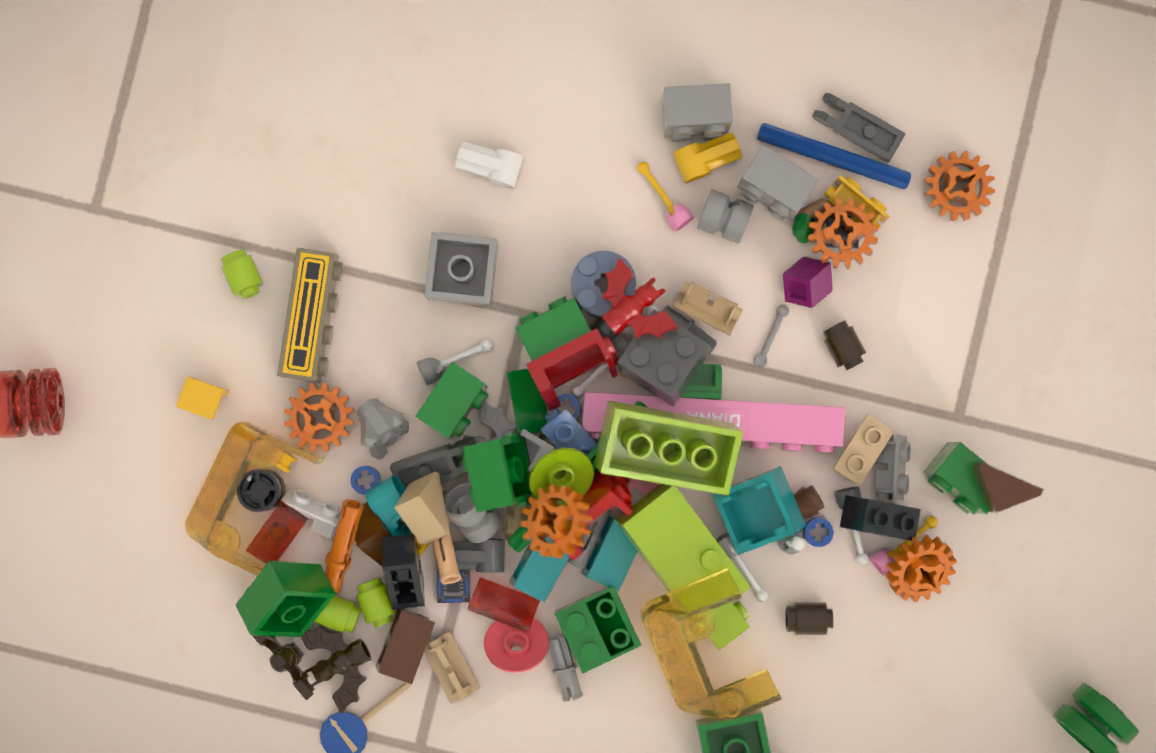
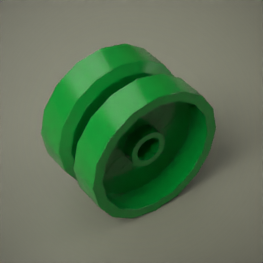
M1084 682L1072 694L1074 702L1084 714L1070 705L1063 704L1053 715L1055 721L1090 753H1119L1118 747L1108 735L1122 744L1129 745L1140 733L1137 727L1112 701Z

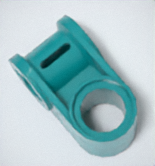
M395 475L390 476L365 492V497L370 508L380 517L392 536L413 534L394 508L406 490L403 483Z

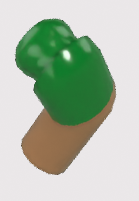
M822 198L800 209L795 216L792 232L799 243H808V236L813 234L812 230L809 229V222H814L816 219L814 212H825L823 207L825 201Z

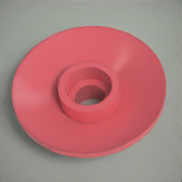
M510 614L499 618L488 628L484 637V650L488 660L500 670L511 673L525 672L535 668L543 661L549 648V637L544 626L535 618L524 614ZM515 646L522 648L518 651L511 650Z

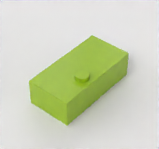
M608 400L594 464L604 474L729 496L743 431L734 423Z
M658 485L632 506L633 512L629 515L623 513L616 518L615 522L690 622L701 628L751 588L676 486Z

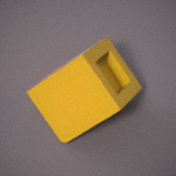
M187 376L176 407L208 419H214L222 396H227L229 390Z

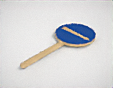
M407 682L402 684L361 718L348 711H344V713L336 712L329 716L322 724L320 731V741L324 750L327 753H361L366 747L368 740V730L365 722L408 689L411 684Z

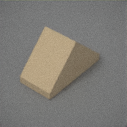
M433 472L409 483L394 508L420 544L425 545L450 534L439 473Z

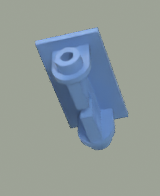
M566 408L559 412L553 409L546 414L547 424L540 430L557 449L573 448L587 455L597 445Z

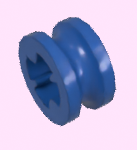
M571 394L559 395L557 397L559 402L563 404V399L571 400V406L576 407L572 415L576 419L580 413V403L577 398Z
M360 466L351 475V486L359 494L365 495V492L370 490L363 489L364 485H358L357 479L362 477L361 472L368 471L367 475L373 474L374 481L370 483V489L381 483L379 472L371 466Z
M816 517L806 522L803 535L807 543L812 546L823 547L833 539L834 530L829 521ZM816 523H822L821 528H826L827 535H822L821 541H814L816 537H810V530L815 529Z

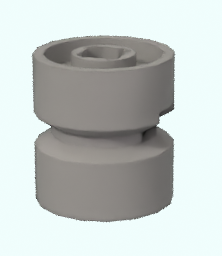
M711 189L697 229L711 234L719 231L722 234V238L739 244L754 205L740 199L731 202L727 194Z
M471 483L457 485L444 499L447 517L458 527V530L467 541L471 543L487 541L500 527L501 516L496 509L477 513L476 506L470 498Z

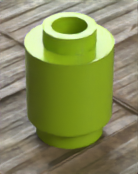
M245 249L234 251L221 258L223 263L221 269L233 296L241 295L242 299H247L260 292L258 287L263 285V281L251 255H247Z
M381 577L356 586L359 592L356 597L366 624L373 622L376 628L393 621L391 615L397 613L396 609L392 610L387 584H383Z
M335 595L314 622L341 633L345 631L353 633L362 610L355 606V602Z

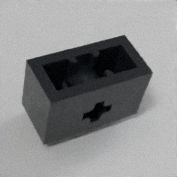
M845 495L840 527L912 541V538L916 537L921 509Z
M414 534L382 537L383 571L392 610L425 606L424 574L416 537Z

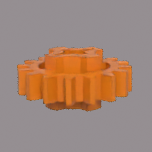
M952 151L948 154V161L941 156L936 160L939 167L931 165L928 168L929 173L933 177H926L923 181L924 184L930 186V189L924 192V196H932L933 201L929 204L930 208L937 205L940 207L939 217L948 212L950 213V221L954 222L957 220L959 214H961L963 221H967L970 219V211L975 216H978L982 213L979 205L987 207L991 204L986 195L995 193V189L988 187V183L995 180V177L986 176L985 172L990 166L986 164L981 167L978 164L980 161L979 155L970 160L968 159V151H964L960 158L957 157L955 151ZM957 166H964L971 171H960ZM940 176L944 180L942 192L939 191ZM969 179V182L965 184L962 190L949 194V191L954 188L953 186L956 183ZM977 180L979 181L978 195L974 191ZM947 201H957L964 207L953 206L947 203Z
M836 198L834 207L825 202L823 206L824 213L814 212V217L818 222H809V229L815 231V233L808 236V242L817 243L812 248L813 254L822 252L821 262L824 264L831 259L835 269H837L840 262H844L846 269H850L852 260H855L859 265L863 264L862 254L864 253L867 256L873 254L869 244L877 245L878 238L871 235L879 230L878 225H870V222L875 217L874 213L865 215L866 205L862 203L858 208L854 207L853 198L849 199L847 205H842L841 199ZM847 214L855 216L861 222L855 223L847 217ZM834 216L835 221L832 225L822 230L824 223ZM840 221H842L846 232H851L848 234L846 246H844L841 236L835 235L839 232ZM865 237L862 245L852 252V245L855 241ZM832 244L839 249L840 254L831 251L826 245Z
M326 382L322 383L320 389L317 388L315 383H309L308 392L301 387L298 388L300 397L298 399L289 397L288 399L293 404V408L284 409L285 414L291 415V420L286 421L284 426L293 427L294 429L289 437L291 439L300 437L298 446L302 448L310 443V450L312 452H316L319 445H322L324 452L330 451L331 442L337 447L341 446L339 437L341 435L350 437L351 435L346 430V426L355 425V421L348 419V414L353 413L355 409L345 406L350 399L349 396L346 395L340 398L338 396L341 390L339 387L333 388L330 392L329 384ZM314 396H325L324 398H322L320 403L310 404L306 402L309 398ZM336 404L340 410V422L335 420L333 409ZM308 409L318 412L324 409L323 416L331 425L320 422L315 425L316 418ZM299 412L304 415L306 425L303 430L299 423ZM327 429L333 433L323 439L314 438L322 430Z
M552 484L549 487V491L542 488L538 489L539 498L529 497L528 500L532 507L522 510L525 515H528V519L520 523V526L528 528V532L523 535V539L532 541L529 548L534 551H540V555L550 558L552 555V557L562 559L564 553L569 555L575 554L574 545L584 546V542L581 539L582 534L590 535L591 533L589 529L585 528V523L591 522L592 517L584 513L590 508V505L581 501L583 497L581 493L575 492L572 488L564 485L559 487ZM564 500L568 505L558 504L557 501ZM549 537L555 540L556 543H549L544 538Z
M925 535L920 542L916 537H913L912 544L909 546L905 543L900 544L902 551L900 553L893 552L891 555L895 561L886 564L890 572L885 576L895 594H899L905 601L911 597L914 602H918L920 596H924L926 600H929L930 593L933 591L937 594L942 593L940 586L951 583L947 577L956 573L952 565L957 563V560L952 555L953 551L946 542L943 543L939 537H935L932 540L929 535Z

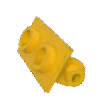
M840 175L834 181L839 187L835 188L831 185L824 193L828 198L827 202L833 207L836 204V198L841 199L842 205H847L849 199L853 198L854 207L856 208L864 203L866 205L864 214L874 213L875 215L870 225L876 224L879 226V229L881 225L877 221L880 220L884 223L890 217L885 213L887 208L874 197L868 199L860 192L862 187L848 176L844 179ZM853 215L850 218L855 223L861 222Z

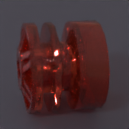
M44 368L42 372L40 369H30L27 379L22 370L0 371V438L25 437L29 428L34 436H43L44 433L48 436L59 435L63 429L65 418V397L62 380L57 369Z

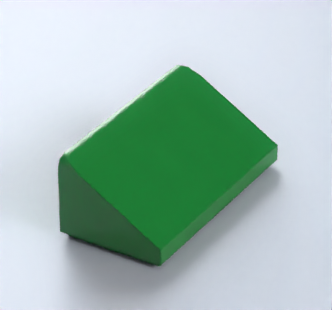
M523 369L506 372L518 435H520L523 429L531 434L542 432L540 429L547 424L545 418L547 414L546 403L529 370Z

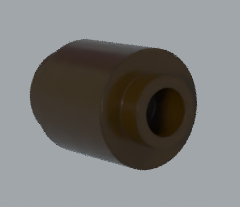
M846 320L823 331L826 338L824 343L838 368L844 365L847 371L864 362L861 356L866 354V351L853 326L849 327Z
M794 602L793 606H786V631L794 632L795 635H827V629L833 628V610L827 609L826 602Z

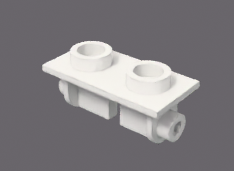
M290 488L280 502L282 504L278 513L283 515V519L305 527L308 518L313 519L311 531L329 539L334 537L341 514V507L335 503L318 500L307 491Z

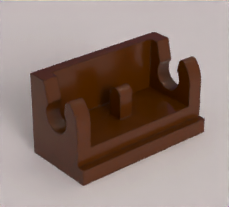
M397 609L376 664L378 673L412 684L435 622L429 620L426 616L407 609Z

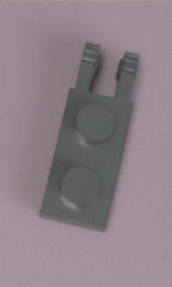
M826 92L822 98L823 102L844 113L839 121L819 110H815L812 117L822 125L834 129V133L889 163L906 134L854 103H847Z
M474 437L459 440L452 445L449 443L393 462L389 468L392 474L400 479L405 488L408 487L409 483L433 472L439 473L440 483L461 477V474L466 473L463 461L458 462L456 455L464 453L463 447L474 445L476 441Z

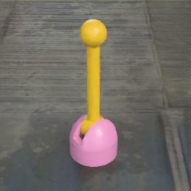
M640 162L637 166V171L646 176L668 207L666 214L668 225L673 232L682 229L694 219V215L685 205H674L649 171V164L647 162Z
M928 516L925 519V524L917 530L916 538L920 537L929 528L933 529L937 526L938 520L936 517ZM905 540L902 543H905L907 546H909L912 543V541ZM901 545L892 551L890 549H881L869 558L873 566L884 577L890 572L886 564L895 561L891 554L893 552L900 553L902 551Z

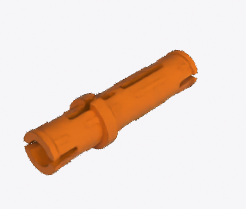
M353 499L343 501L332 548L325 558V574L336 594L341 592L344 575L352 562L350 558L351 549L364 505L360 504L361 502Z

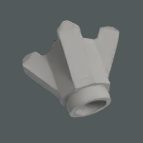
M377 398L366 401L357 410L358 420L361 423V446L369 447L371 457L376 459H383L388 453L387 447L395 444L400 436L406 434L409 430V422L403 419V413L386 407Z

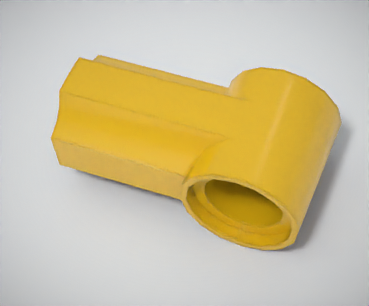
M733 132L702 144L697 142L687 145L673 153L685 183L703 178L712 173L711 171L742 159L740 146Z

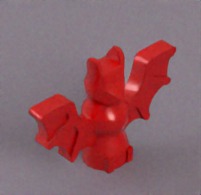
M618 259L615 268L610 273L605 274L608 280V288L602 297L613 305L612 309L601 316L616 335H619L627 326L632 327L637 339L647 334L661 339L666 332L677 330L678 326L665 311L652 316L642 315L644 308L651 306L665 292L664 289L657 291L652 286L656 281L654 277L644 285L639 286L635 294L625 296L626 288L633 278V273L621 259Z

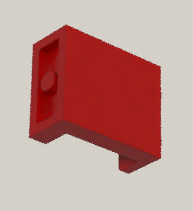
M597 328L526 364L549 411L561 406L553 389L604 364L607 366L612 378L619 376L615 367L618 365L617 362L619 360L616 350L609 337L602 338Z
M599 470L596 471L590 488L581 500L590 505V508L584 513L592 517L591 522L585 523V528L613 505H617L626 515L633 512L631 503L633 496L628 487L629 478L604 474ZM574 545L575 554L567 555L574 561L583 553V547Z

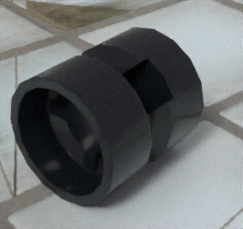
M269 469L249 471L240 478L237 484L239 502L246 509L253 512L269 511L276 508L286 494L283 478L277 472Z

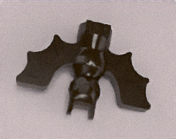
M320 624L313 630H307L301 639L308 650L327 649L332 654L329 659L318 661L316 665L306 669L305 672H312L316 680L312 683V686L323 681H329L335 674H343V683L332 695V698L339 712L344 713L348 705L360 700L358 690L360 685L367 680V677L359 672L358 666L371 661V655L361 638L347 645L343 641V633L339 631L329 632Z
M252 635L261 646H265L273 653L269 658L273 670L279 673L288 671L293 679L294 687L306 701L314 695L313 691L315 688L307 679L309 675L298 666L305 654L294 641L282 646L277 641L276 636Z

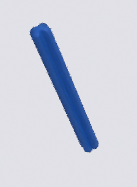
M763 123L760 126L757 135L759 141L900 189H906L911 180V173L767 123Z

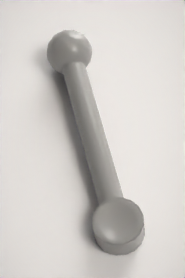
M784 304L777 307L778 315L763 349L754 358V363L758 367H763L767 364L766 355L783 317L789 314V308Z

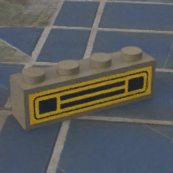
M304 248L296 249L277 372L279 377L320 383L321 376L326 377L329 359L324 357L326 344L331 345L333 338V326L329 325L330 314L336 313L338 305V294L334 293L335 282L341 281L343 262H339V256L336 253Z

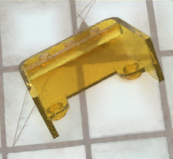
M239 422L234 424L228 431L186 519L185 530L188 536L213 555L258 576L265 565L238 552L241 544L240 534L234 527L223 522L237 494V488L244 474L247 473L251 463L262 468L276 466L281 461L286 450L314 464H322L324 457L299 447L297 444L252 423Z
M728 568L649 600L642 607L640 616L678 708L688 713L733 720L782 699L767 669L716 690L711 685L695 642L708 637L713 632L715 620L711 610L742 598Z

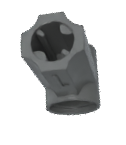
M488 539L481 543L452 541L459 570H475V572L482 573L504 572L505 539Z

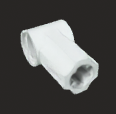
M463 141L458 151L455 168L485 177L494 184L515 188L524 157L508 150L496 149L495 151Z

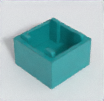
M781 466L731 485L729 496L713 494L737 555L796 534L806 527Z

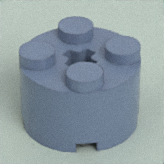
M596 251L588 254L579 261L573 271L571 279L573 298L577 305L592 317L600 318L613 307L610 301L603 299L602 295L604 293L600 292V287L594 286V283L600 282L601 277H606L605 274L610 273L615 268L618 259H621L633 273V278L626 288L625 296L635 294V272L628 260L617 253Z

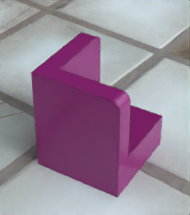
M802 257L783 273L785 302L808 308L815 307L832 292L831 263L825 262L823 264L821 260Z

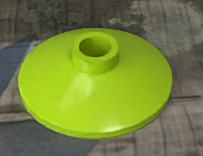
M560 448L553 450L541 457L532 468L529 477L530 490L536 499L539 498L538 489L542 488L549 491V487L552 484L562 487V485L572 488L573 491L584 495L593 481V465L589 458L577 449ZM564 500L557 501L558 504L568 505Z

